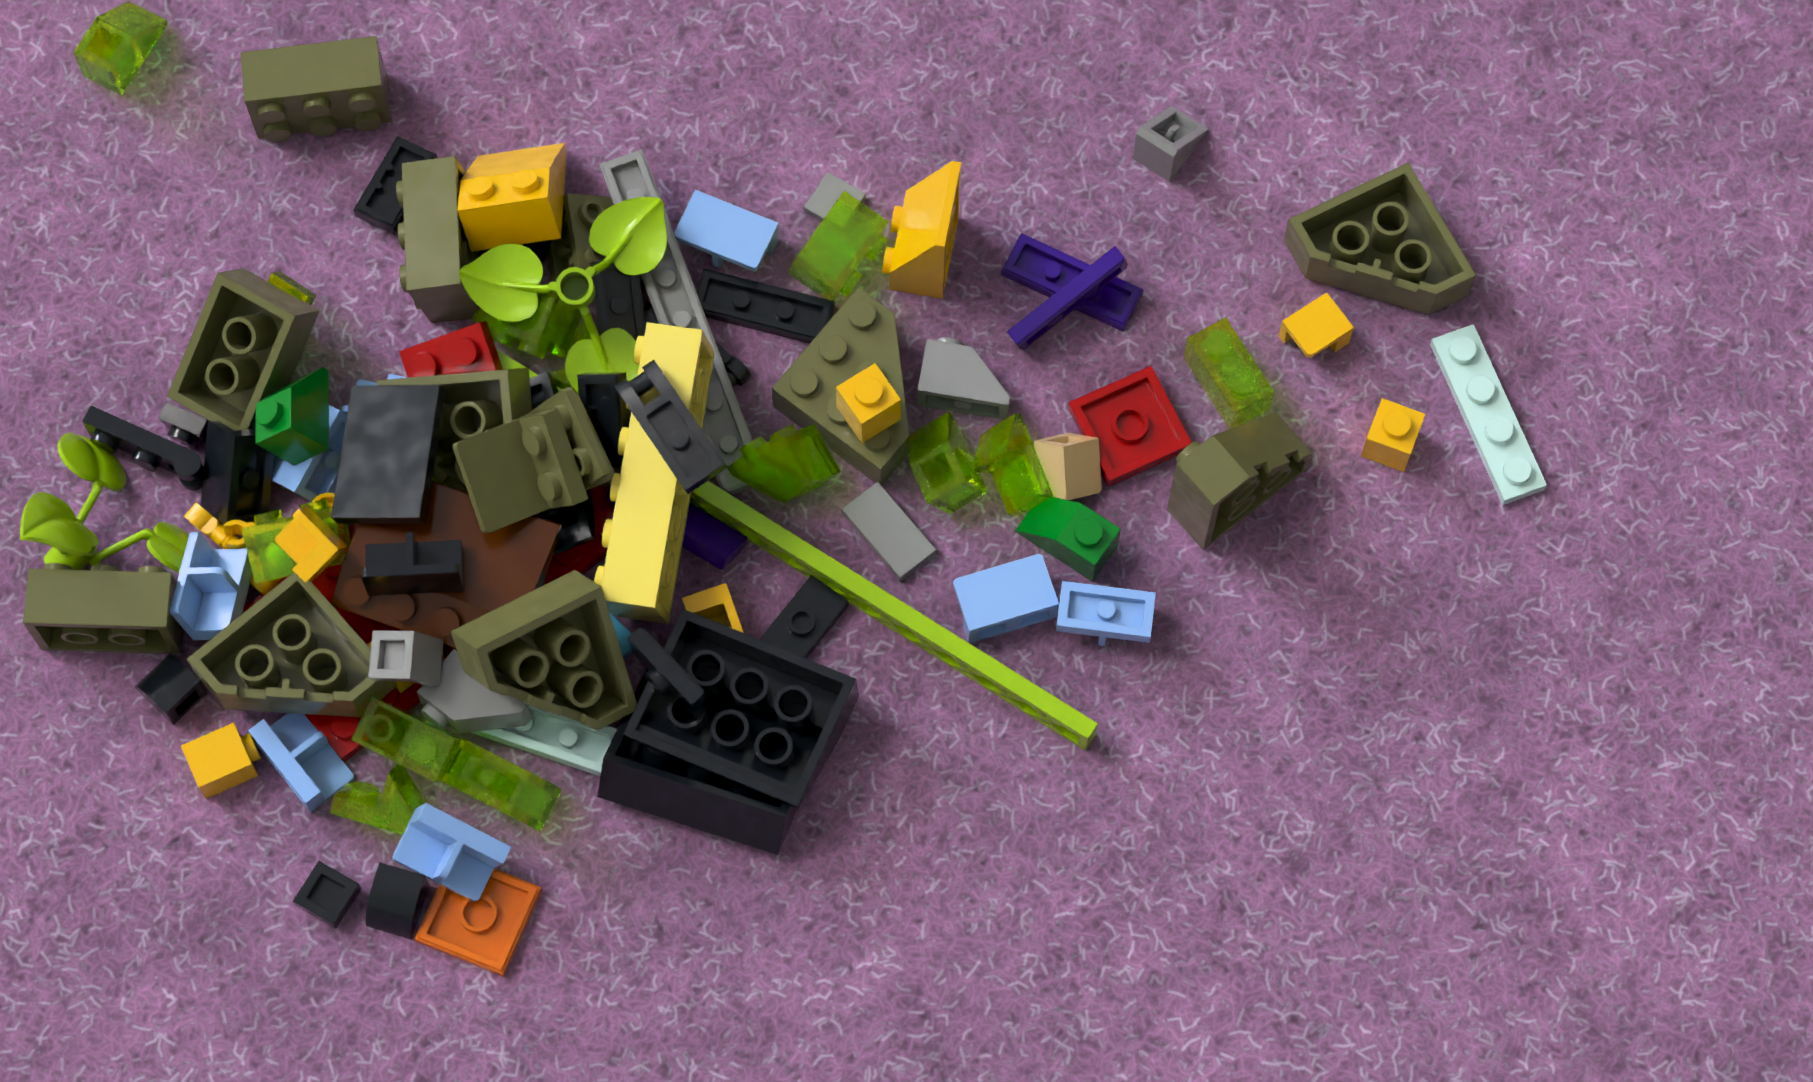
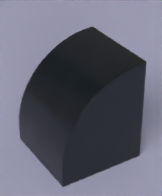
M168 654L134 686L172 725L178 722L208 693L201 680L172 654Z
M379 862L369 894L366 909V926L412 940L430 888L426 876Z

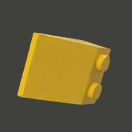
M565 143L476 157L460 180L457 208L471 252L492 249L503 244L521 245L561 239L567 156Z
M951 161L906 190L903 207L895 205L890 232L897 233L895 248L886 247L882 266V273L889 275V290L943 299L959 220L961 162Z

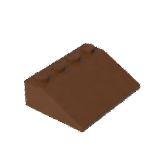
M432 480L426 524L358 525L344 558L331 605L404 631H416L444 640V645L456 648L451 634L452 630L544 585L562 524L532 515L491 533H483L468 492ZM406 532H414L417 542L461 540L463 544L464 591L368 596L362 581V568H366L365 545L406 543Z

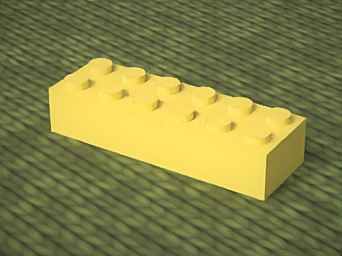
M647 322L645 335L637 337L634 349V363L639 364L638 375L644 372L642 367L654 359L702 429L715 351L703 330ZM654 387L639 398L646 405L660 396V393ZM631 412L629 428L622 427L618 441V454L623 455L621 474L614 473L611 481L610 500L615 501L613 520L606 519L603 527L602 546L607 548L605 566L599 565L597 567L594 582L602 586L609 612L613 616L669 624L691 493H686Z

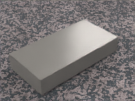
M876 482L842 508V515L899 582L936 555L934 546L879 482Z

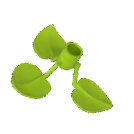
M636 197L619 202L604 210L593 222L590 229L589 242L595 252L606 258L595 266L588 267L586 270L571 267L561 272L556 282L552 281L546 285H539L543 278V266L538 256L531 249L523 245L503 244L488 250L473 262L463 266L459 270L461 282L470 298L483 311L505 322H520L531 318L538 308L537 293L557 292L565 306L580 310L591 339H583L576 342L567 354L565 373L573 389L579 394L577 375L582 373L626 372L629 382L638 376L639 364L634 363L636 341L627 331L621 328L609 329L599 336L588 309V305L595 296V285L592 278L607 269L612 263L621 273L629 276L646 274L660 264L667 247L664 203L660 198Z
M72 432L65 433L58 441L59 456L62 462L75 475L92 482L91 493L76 518L71 507L60 498L46 492L35 493L28 500L22 512L20 540L39 542L51 546L50 550L44 555L45 564H66L71 566L72 570H82L88 563L92 566L99 565L103 559L141 540H147L149 552L162 564L179 573L189 533L170 523L158 522L153 531L148 528L143 529L97 552L98 538L83 523L100 495L103 486L114 492L121 491L126 484V473L122 464L113 453H109L93 444L90 438L76 435Z

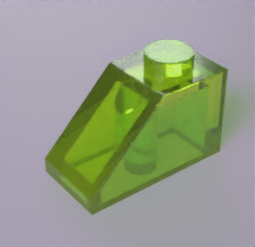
M463 739L442 780L444 783L538 831H541L562 791L558 786L466 739Z

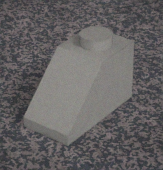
M944 337L939 338L937 341L926 340L917 389L918 406L1003 420L1008 419L1010 396L973 347L965 346L963 342L954 338Z
M455 649L442 662L440 685L438 687L422 685L417 691L423 706L421 713L436 727L443 729L448 725L458 734L526 726L531 720L528 706L524 702L508 695L504 696L490 691L465 674L458 652Z

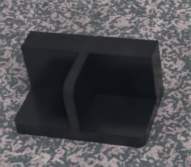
M209 421L207 426L201 507L223 524L230 520H242L246 523H267L274 454L255 444L256 429L233 430L220 421Z
M406 532V543L365 545L366 568H362V581L368 596L464 591L463 544L461 540L417 542L414 532Z

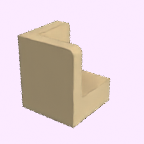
M1065 433L1034 441L1036 489L1038 495L1043 494L1065 500H1073L1101 492L1099 438Z

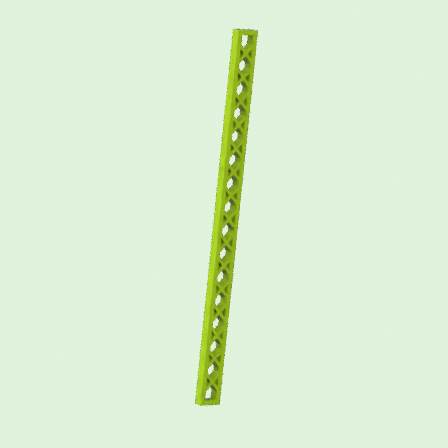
M496 349L503 370L526 368ZM529 369V378L538 375ZM707 481L691 492L690 503L745 535L748 537L747 540L809 578L812 575L847 599L849 604L1086 751L1095 738L1098 723L710 481Z

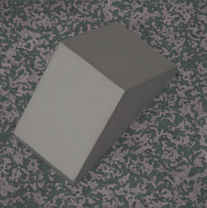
M1170 106L1139 127L1135 137L1133 159L1170 182L1209 129L1175 107Z

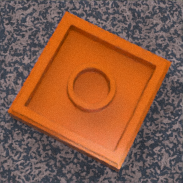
M497 869L493 870L481 897L477 901H471L439 885L414 940L419 944L504 977L540 897L542 888Z

